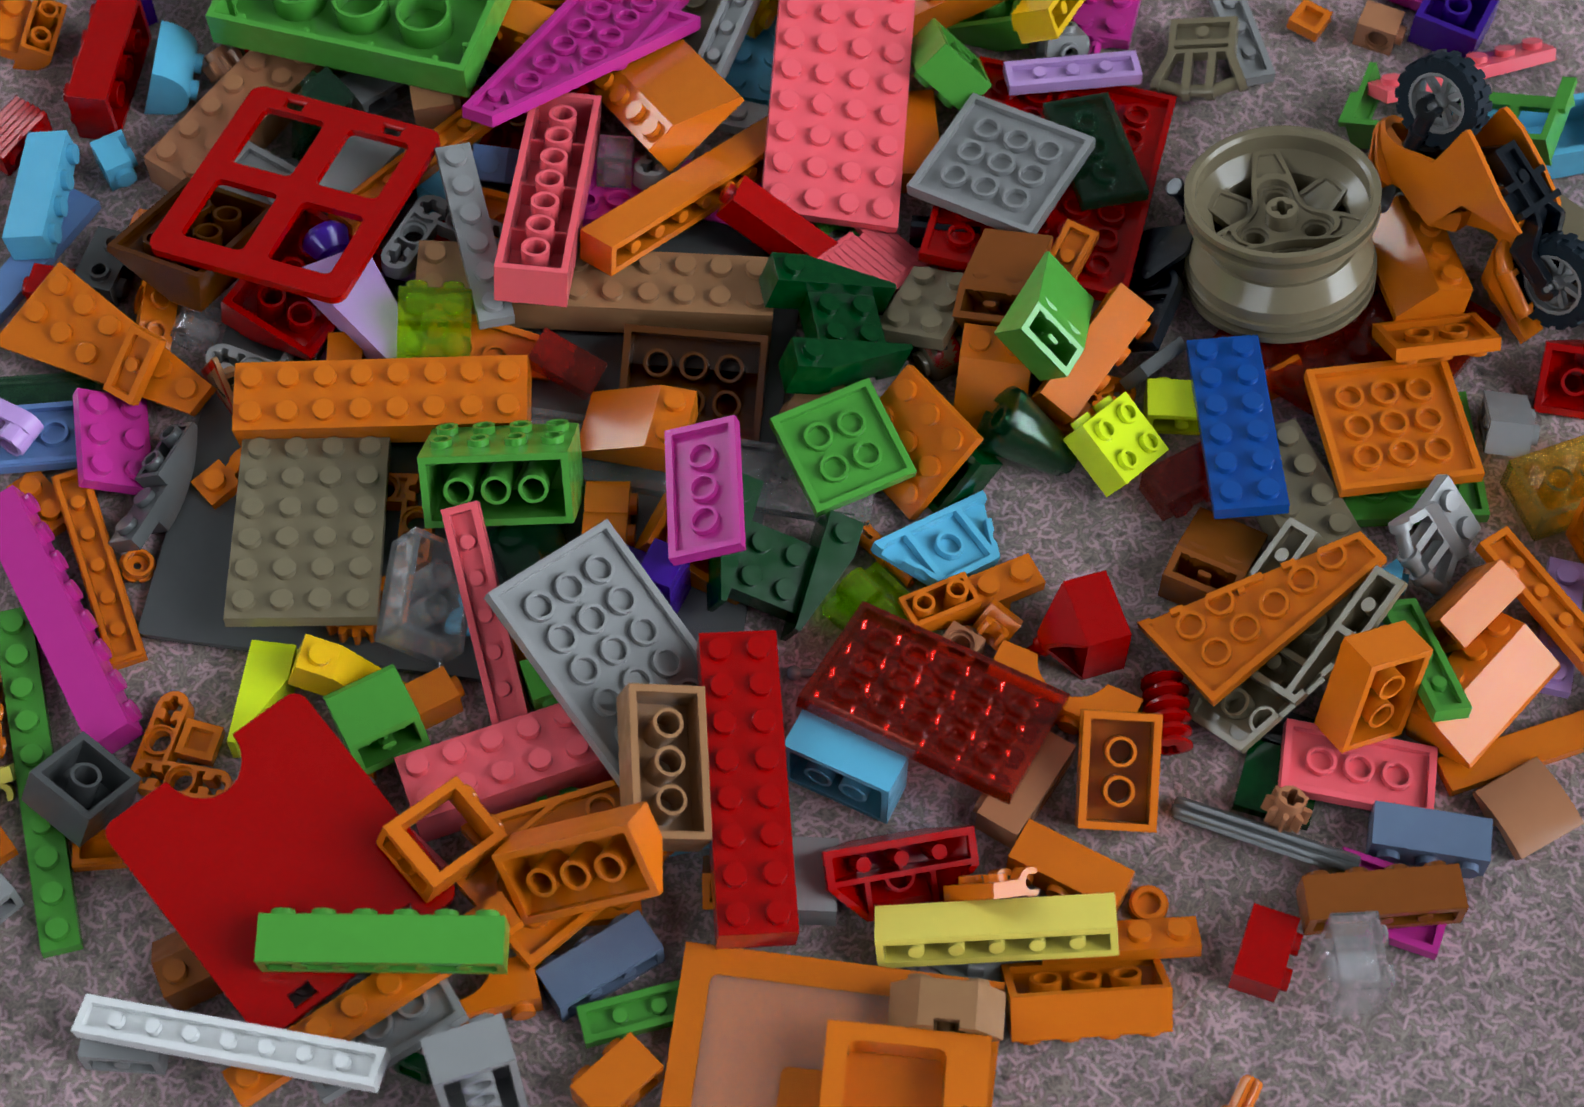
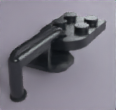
M1175 177L1167 183L1166 193L1174 197L1184 211V181L1179 177ZM1185 215L1180 225L1155 227L1143 232L1134 266L1137 272L1132 275L1129 289L1154 308V311L1147 319L1151 322L1147 331L1138 340L1134 337L1128 345V348L1131 350L1130 353L1159 351L1182 299L1184 283L1180 275L1184 269V258L1189 254L1193 242V236L1187 227Z

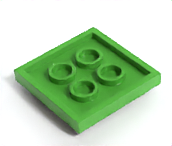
M869 378L773 416L769 420V425L816 518L830 510L839 509L916 476L917 470Z

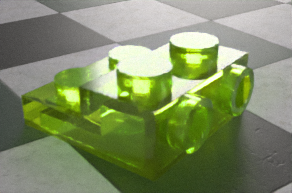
M410 280L406 282V286H399L397 358L470 356L472 289H466L463 283L457 281L443 283V288L428 287V283L423 280Z

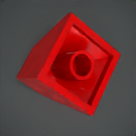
M1548 340L1545 342L1532 409H1535L1536 412L1584 419V340Z

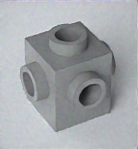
M1070 21L1058 39L1037 42L1035 57L1039 59L1088 54L1090 49L1089 38L1075 22Z

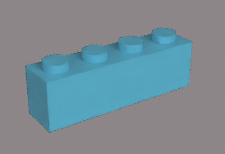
M67 130L27 133L2 235V240L14 261L54 258L57 244L61 243L63 218L68 214V196L70 190L74 188V170L76 164L80 162L79 147L73 143Z

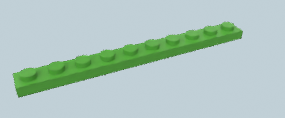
M19 607L0 612V668L40 950L42 956L48 958L82 950L84 947L67 837L21 800L29 772L54 754L38 640L23 608Z

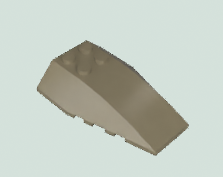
M1289 517L1246 577L1258 572L1266 573L1280 567V563L1292 558L1297 560L1317 552V548L1328 543L1317 531ZM1376 565L1363 583L1213 707L1196 689L1190 702V707L1187 709L1191 714V720L1244 754L1330 677L1343 638L1354 633L1357 634L1378 628L1408 584Z

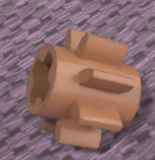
M222 44L204 57L208 66L202 69V71L211 83L216 82L243 55L237 47L228 50Z
M1275 786L1271 794H1266L1261 805V809L1267 811L1264 822L1276 827L1280 833L1283 830L1293 831L1296 834L1299 833L1302 824L1307 825L1313 813L1311 809L1306 808L1309 797L1302 790L1294 786H1283L1282 788Z

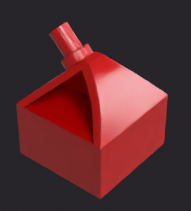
M1104 570L1063 581L1038 629L1037 636L1033 638V644L1026 649L1037 653L1038 658L1051 655L1080 680L1124 669L1132 633L1107 571Z

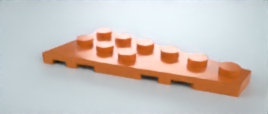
M59 261L0 333V349L17 353L34 361L51 365L57 369L104 385L130 325L137 323ZM164 347L142 398L195 417L216 392L217 388Z
M1358 531L1319 547L1317 552L1297 560L1292 558L1280 563L1281 566L1263 574L1262 572L1253 574L1209 592L1205 598L1185 606L1180 604L1170 608L1168 613L1151 620L1150 617L1137 622V625L1147 638L1214 707L1363 583L1376 565L1381 568L1387 563V556L1361 531Z

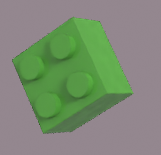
M935 18L912 38L910 65L915 70L913 75L924 87L928 88L930 85L938 91L937 97L949 109L955 106L960 111L972 93L982 96L992 86L980 59Z

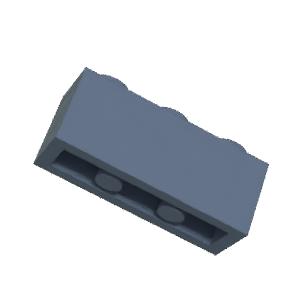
M1375 801L1368 818L1366 854L1394 864L1400 863L1415 867L1423 866L1431 861H1445L1446 864L1459 863L1462 878L1483 876L1491 862L1493 819Z
M639 909L630 915L624 913L614 918L609 923L608 928L594 935L591 933L579 939L575 943L574 948L563 955L555 954L544 960L540 968L536 970L539 987L561 1021L565 1022L577 1015L576 1006L601 1000L664 962V947Z

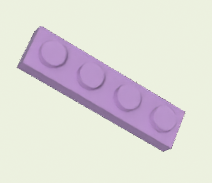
M1136 50L1005 61L1003 64V75L1009 96L1141 84L1143 76Z
M1549 557L1546 571L1581 610L1584 592V564ZM1539 625L1538 639L1558 660L1561 667L1539 693L1568 699L1572 690L1575 665Z

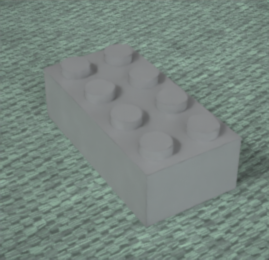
M483 1013L470 1019L468 1024L455 1028L451 1026L439 1027L432 1030L427 1037L420 1039L440 1107H528L517 1060L502 1013L496 1015Z

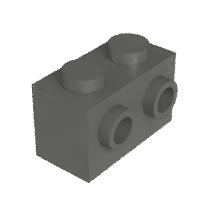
M98 226L75 274L118 308L121 300L129 296L131 281L135 273L107 251V244L121 232Z

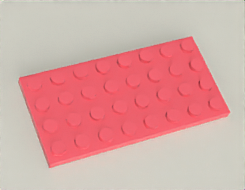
M778 0L761 187L809 222L896 234L899 222L915 0Z

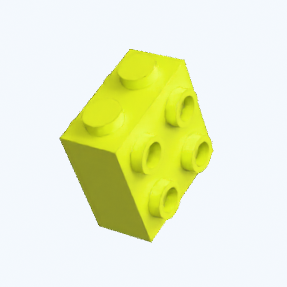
M1126 391L1114 400L1110 395H1107L1092 407L1096 412L1093 416L1088 411L1070 424L1074 431L1063 438V441L1106 497L1128 484L1169 450L1168 446Z

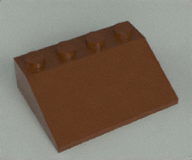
M186 177L107 244V251L170 302L191 310L203 312L238 278L156 256L153 254L149 243L151 236L191 178ZM217 187L185 236L235 250L242 249L271 205Z
M625 324L619 389L666 385L697 391L698 400L696 423L735 415L740 422L741 443L760 444L771 339L768 335Z

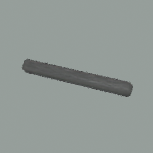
M1182 796L1176 797L1172 805L1171 816L1175 819L1337 873L1360 866L1361 857L1357 854L1285 830L1280 833L1276 827Z

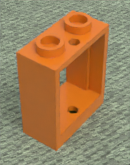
M456 775L384 825L376 844L427 904L491 858L508 835L501 820L496 815L489 814L480 803L476 791L470 785L464 784ZM449 800L483 841L440 871L407 833L406 829Z

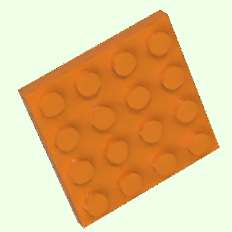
M1423 359L1418 360L1416 364L1403 365L1394 360L1305 370L1303 379L1339 498L1427 488L1437 474L1449 475L1455 485L1482 482L1485 471L1448 360Z

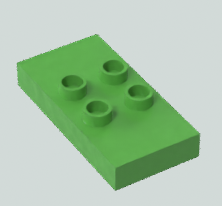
M213 0L205 17L214 43L469 98L512 0Z

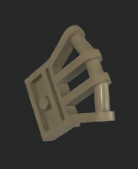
M1238 16L1171 19L1167 55L1151 81L1150 91L1174 95L1185 102L1192 101V98L1205 97L1206 101H1212L1217 96L1235 90L1239 92L1248 90L1244 74L1237 59ZM1207 60L1205 84H1192L1195 61ZM1218 60L1228 61L1234 77L1216 83ZM1184 61L1181 84L1168 81L1167 79L1177 62Z

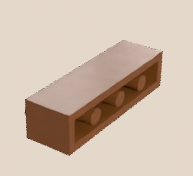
M1431 861L1419 867L1392 864L1380 870L1353 867L1342 873L1314 870L1301 876L1296 888V897L1304 935L1461 923L1469 909L1460 864H1446L1445 861Z

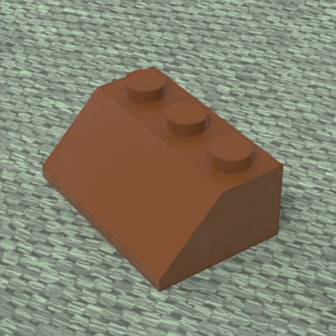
M176 931L152 942L151 965L164 999L175 1010L185 1011L223 993Z

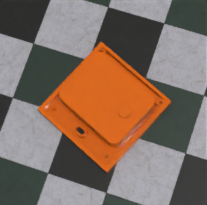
M827 1019L819 1107H987L992 1036Z

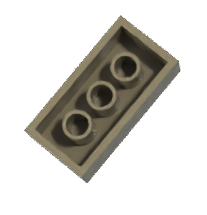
M1294 418L1275 425L1290 507L1288 514L1254 516L1263 532L1268 534L1267 539L1269 543H1271L1289 517L1317 531L1328 544L1358 531L1362 532L1343 498H1339L1334 483L1296 419Z

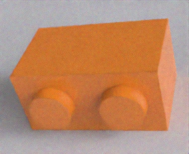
M629 1032L622 1040L619 1037L612 1040L604 1048L603 1056L592 1066L587 1064L578 1070L573 1076L572 1084L569 1087L572 1099L579 1107H634L664 1080V1066Z

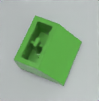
M394 664L323 696L343 745L367 775L394 763V757L431 745L421 717Z

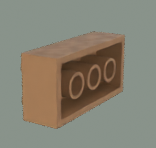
M628 683L616 697L620 806L647 801L662 834L663 851L700 852L713 840L705 686Z

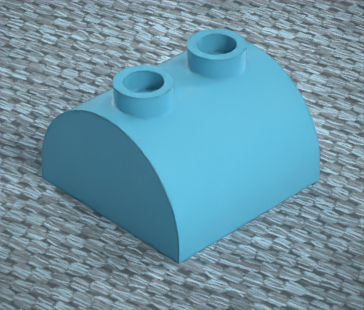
M161 20L144 114L176 115L187 108L189 99L196 101L200 81L194 80L193 75L194 73L201 74L204 54L197 53L198 43L188 30L171 22Z

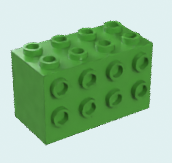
M552 419L547 421L546 424H532L528 420H518L503 426H495V423L488 421L475 423L473 427H458V424L455 423L440 424L431 430L417 457L425 529L444 528L440 510L476 500L480 502L486 526L574 523L585 494L579 423H569L567 419Z

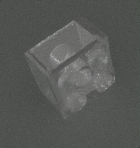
M1379 911L1330 913L1317 942L1329 1018L1377 1015L1383 1002L1387 1001L1391 987L1395 986V969L1393 963H1387L1385 949H1388L1389 946L1387 926L1381 925Z

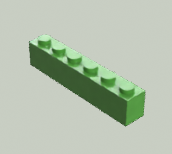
M279 907L271 909V913H258L254 962L262 972L508 973L510 925L506 916L500 915V912L484 909L477 910L475 915H459V912L456 910L439 909L434 912V915H418V911L412 909H396L393 914H377V911L373 909L358 908L354 909L352 914H336L337 911L333 909L315 908L312 909V914H298L294 909Z

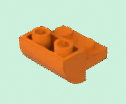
M0 0V56L14 60L13 69L37 71L46 68L52 61L68 5L54 0Z

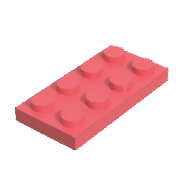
M1287 718L1283 724L1278 786L1280 788L1283 786L1297 787L1310 800L1371 811L1375 801L1434 810L1438 747L1388 738L1340 753L1315 723Z

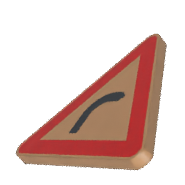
M215 356L208 361L201 369L204 378L217 388L215 393L232 415L234 384L230 385L228 379L234 376L235 367L228 366L223 369L219 359Z

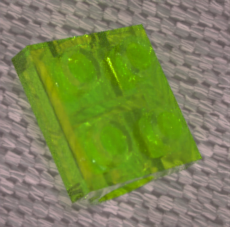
M877 561L866 570L862 567L852 570L838 585L836 595L822 605V613L870 658H878L913 629L897 602L899 597L910 592Z

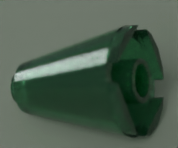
M1012 386L1002 391L994 399L998 403L997 407L992 413L986 410L979 422L976 431L984 440L978 448L985 453L1058 477L1064 473L1068 474L1071 472L1078 459L1063 441L1066 435L1024 390Z

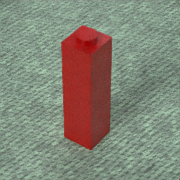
M746 175L735 185L730 182L718 198L722 204L716 216L770 255L771 252L806 254L818 258L838 244L837 241Z

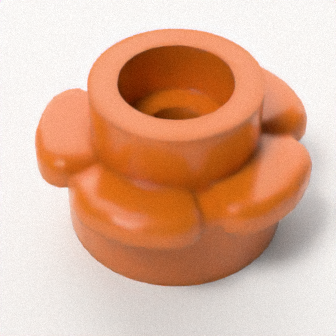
M141 549L128 551L126 554H123L119 559L118 565L122 569L121 574L125 580L131 583L136 581L145 583L153 577L152 571L156 568V561L147 550ZM134 564H140L141 568L135 569Z

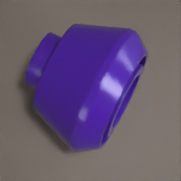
M336 220L322 222L306 233L303 249L316 261L344 252L349 244L348 228L345 224Z

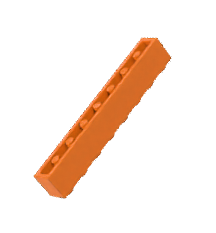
M768 116L750 125L748 128L581 228L580 259L609 276H613L720 208L722 202L718 198L730 182L735 185L746 175L755 183H761Z

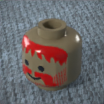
M953 335L944 351L915 346V352L912 353L915 367L925 378L928 377L932 381H940L957 373L962 338L959 335Z

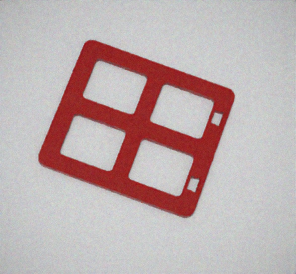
M267 86L254 88L247 95L151 236L149 241L153 254L162 258L325 303H340L350 294L435 156V148L440 147L439 134L435 130ZM291 103L302 106L303 109L297 111L287 108V105ZM268 114L322 127L298 166L290 175L285 176L234 162L258 125ZM387 128L399 131L401 134L397 137L385 134L384 130ZM352 136L407 149L376 198H367L319 185L348 138ZM221 185L275 199L245 247L239 250L185 236L215 189ZM306 208L362 222L332 271L326 274L271 259L301 211Z

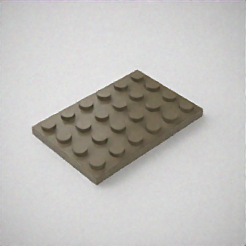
M368 436L365 438L329 437L306 439L300 437H293L291 439H265L259 437L242 440L223 615L225 627L379 625L391 454L390 437L376 438Z

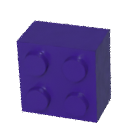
M1423 0L1414 16L1407 41L1433 52L1439 49H1447V52L1455 50L1461 52V56L1465 58L1468 53L1477 52L1494 20L1500 0Z

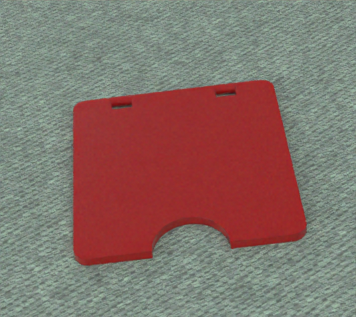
M296 693L283 697L233 733V737L241 750L242 761L237 779L226 791L210 798H193L176 791L166 781L111 820L106 827V838L109 844L244 1021L280 1029L288 1028L359 973L262 972L254 962L258 913H271V909L282 907L294 909L298 914H312V909L315 908L333 909L337 911L336 914H352L353 910L358 908L373 909L377 911V914H393L396 909H406L408 906H411L413 910L418 911L419 915H434L436 910L448 907L455 897V887L453 884L426 904L379 848L376 841L382 827L399 816V814L311 703L303 695ZM410 828L406 829L407 833L440 871L443 870ZM308 982L313 990L317 992L297 1007H294L289 996Z

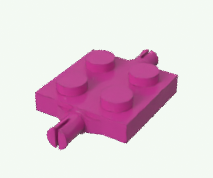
M1085 0L1071 21L1075 22L1088 36L1090 42L1088 54L1100 53L1101 49L1107 48L1129 50L1141 0Z

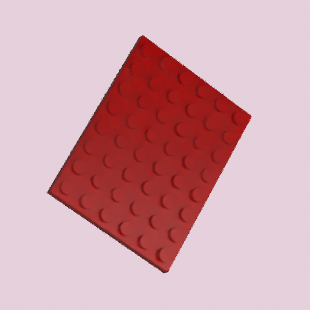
M980 56L979 59L992 84L982 96L1095 137L1094 150L1037 234L1053 236L1052 249L1067 219L1098 232L1099 239L1077 281L1095 300L1100 301L1103 300L1109 290L1119 283H1123L1129 288L1177 96L1125 85L1009 96L1003 75V64L1005 61ZM933 205L919 250L918 261L965 271L984 229L995 228ZM936 223L953 224L947 231L934 230ZM971 226L981 227L980 234H976ZM963 229L968 232H955V230Z

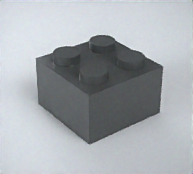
M82 731L29 772L21 800L80 848L105 828L111 820L133 804L142 778L87 733Z

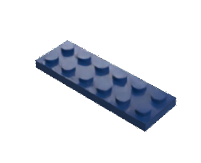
M1258 334L1186 340V354L1214 519L1288 514L1290 503Z

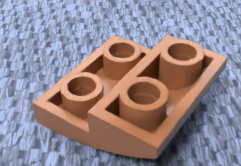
M1533 757L1471 792L1484 817L1493 819V826L1498 827L1515 860H1521L1584 824L1580 814L1562 786L1538 757Z

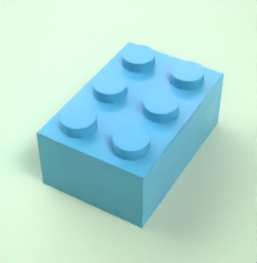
M803 707L785 740L788 780L887 824L906 788L909 754L893 742L886 741L883 743L870 737L866 731L859 727H847L834 721L830 715L823 711L815 710L813 712Z

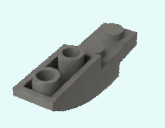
M193 421L167 426L159 436L160 441L155 449L143 459V467L135 477V480L144 489L136 494L133 500L134 505L128 514L117 523L115 527L116 532L108 543L117 553L141 550L151 534L168 532L173 525L186 498L195 465L198 426Z

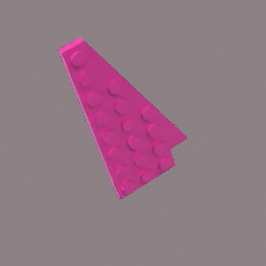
M566 0L462 106L463 118L492 128L607 73L614 70H623L629 63L698 31L701 28V16L681 11L689 3V0Z

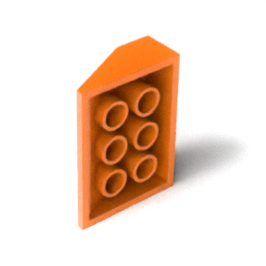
M682 38L629 63L623 70H614L586 85L595 95L601 96V101L670 173L745 101Z

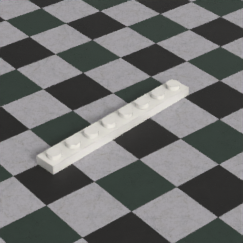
M92 994L85 995L71 1028L72 1033L77 1038L378 1093L391 1056L385 1047Z

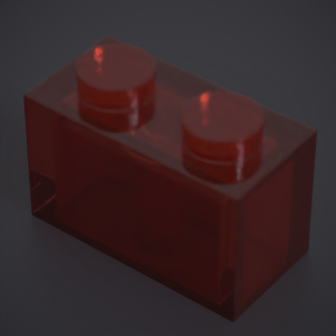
M546 327L539 334L528 354L532 370L584 400L592 394L608 363Z
M1201 441L1142 471L1139 490L1162 521L1173 516L1180 518L1186 515L1194 505L1204 500L1211 502Z

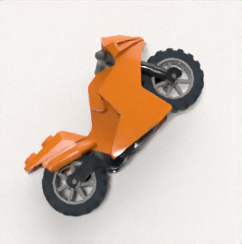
M1439 49L1433 53L1425 54L1407 65L1406 71L1401 73L1397 82L1400 84L1399 87L1395 88V98H1398L1396 109L1398 114H1402L1403 118L1396 115L1387 116L1381 119L1373 130L1368 158L1375 166L1383 188L1381 213L1389 210L1394 196L1402 191L1428 226L1457 232L1464 226H1470L1493 234L1498 241L1485 266L1481 282L1489 294L1490 300L1496 305L1507 322L1508 328L1516 336L1520 344L1540 332L1543 326L1547 328L1555 326V330H1564L1569 326L1574 328L1584 322V241L1579 240L1578 235L1574 233L1563 234L1562 229L1566 212L1561 207V200L1559 198L1562 193L1559 188H1555L1546 165L1524 125L1507 106L1500 108L1491 118L1487 116L1493 106V101L1489 100V95L1492 94L1490 84L1486 85L1484 80L1486 75L1482 69L1478 70L1474 66L1475 62L1471 58H1464L1461 56V52L1455 50L1447 52V49ZM1435 76L1443 78L1442 87ZM1427 84L1429 85L1433 93L1426 92ZM1453 112L1459 116L1457 122L1452 121ZM1577 282V283H1578V288H1577L1576 286H1574L1573 284ZM1566 292L1576 298V301L1568 302Z

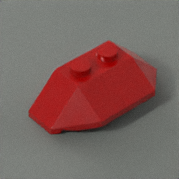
M973 825L915 829L847 841L821 851L826 890L866 922L874 921L875 906L944 902L943 886L959 884L958 876L970 875L980 865Z

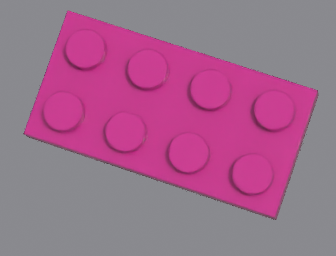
M731 415L664 431L668 557L673 566L746 551L740 422L737 417Z

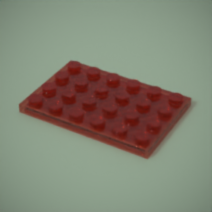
M862 601L798 695L796 706L1006 804H1010L1066 707L1070 694Z

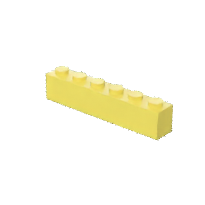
M1115 892L875 906L874 942L877 965L902 968L1119 956Z

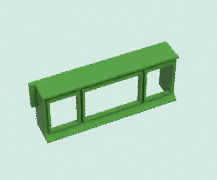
M1377 62L1369 63L1358 92H1350L1338 121L1339 127H1346L1350 143L1357 148L1370 149L1373 130L1380 121L1372 120L1379 100L1368 96V82L1381 79ZM1563 77L1555 97L1492 92L1489 95V100L1493 101L1492 108L1500 109L1507 106L1517 118H1519L1521 111L1549 113L1541 134H1528L1545 165L1551 166V159L1570 109L1575 106L1573 93L1578 82L1575 77Z

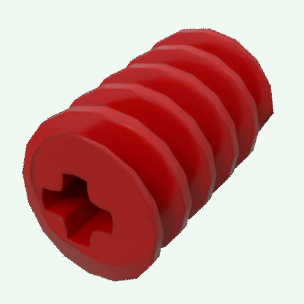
M1172 670L1149 673L1142 678L1140 684L1143 692L1141 697L1143 699L1142 704L1144 705L1142 712L1163 715L1161 755L1165 756L1187 753L1194 746L1193 742L1187 739L1192 735V728L1186 725L1191 721V714L1185 711L1190 707V700L1185 697L1189 694V687L1187 684L1181 683L1183 680L1182 673Z

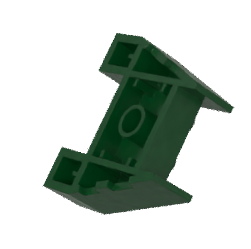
M771 252L759 278L765 308L799 310L805 337L791 338L778 363L785 393L820 395L830 392L832 387L840 385L847 387L866 378L875 377L876 380L899 374L913 349L912 344L886 342L879 315L884 313L897 288L895 283L806 254Z
M742 473L746 551L709 558L707 610L710 612L715 611L730 598L784 620L785 624L780 640L786 641L802 630L853 560L865 523L830 510L815 522L809 544L752 521L764 481Z

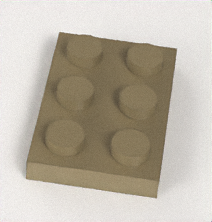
M913 266L880 320L885 340L944 351L959 326L952 317L959 283L964 273L932 269L926 266Z

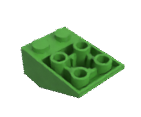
M1047 251L994 334L1039 381L1068 377L1085 349L1094 298Z

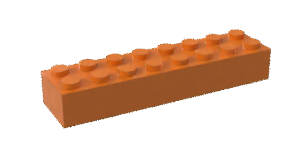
M528 355L235 363L232 432L240 447H242L243 439L259 437L265 439H291L293 437L306 439L329 437L365 438L373 436L376 438L390 437L391 443L426 442L431 430L444 423L458 424V427H473L475 423L485 421L493 422L495 426L509 425L511 422L518 420L532 422V371Z

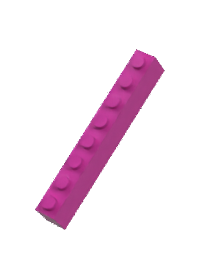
M11 485L0 492V562L81 732L87 733L113 754L145 734L139 722L142 719V714L137 705L131 699L128 700L124 689L127 688V683L117 669H113L109 661L113 656L107 644L101 638H98L94 630L98 628L95 618L89 610L84 609L80 600L83 598V593L76 582L69 579L66 573L69 565L60 551L55 550L51 542L55 540V536L50 527L44 521H41L38 512L41 511L39 503L30 492L24 494L14 485Z

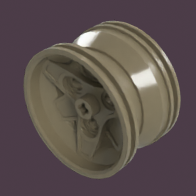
M1291 125L1264 126L1245 130L1228 136L1209 147L1190 168L1184 185L1185 221L1193 236L1191 250L1187 257L1184 258V281L1188 297L1196 310L1215 327L1231 335L1258 334L1259 342L1272 344L1299 343L1321 338L1338 331L1357 318L1370 302L1376 284L1377 253L1372 235L1380 219L1382 185L1379 174L1371 160L1360 149L1339 136L1314 128Z

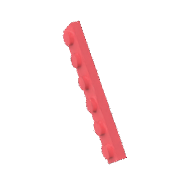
M1525 38L1520 44L1498 45L1494 47L1493 51L1485 53L1470 52L1465 58H1471L1475 62L1474 66L1478 70L1482 69L1486 75L1484 79L1556 61V47L1543 43V40L1540 38ZM1388 73L1382 75V79L1368 82V96L1386 104L1398 102V98H1395V88L1399 87L1400 83L1397 81L1400 74ZM1435 76L1442 87L1443 78ZM1427 84V85H1426V92H1431V93H1433L1432 90H1431V88H1430L1429 85Z
M476 500L442 509L440 511L491 724L493 725L530 713L513 638L484 599L488 592L500 584L480 502Z

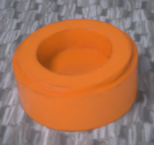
M1143 885L1136 888L1132 892L1128 903V911L1132 919L1165 918L1169 907L1166 894L1158 887L1152 885Z

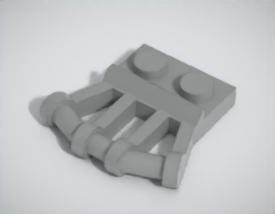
M1437 474L1414 507L1388 523L1389 532L1395 536L1399 551L1397 560L1403 568H1408L1410 571L1409 578L1414 586L1423 587L1429 591L1430 596L1436 601L1453 587L1451 580L1457 561L1469 554L1467 547L1481 529L1477 519L1447 474ZM1421 520L1417 529L1410 536L1409 531L1412 529V525ZM1430 538H1432V543L1429 545L1424 554L1421 555L1420 552L1427 544V542L1430 540ZM1437 563H1438V566H1437L1435 575H1434V577H1433V572H1432V570L1434 569V567H1435V566L1437 565Z

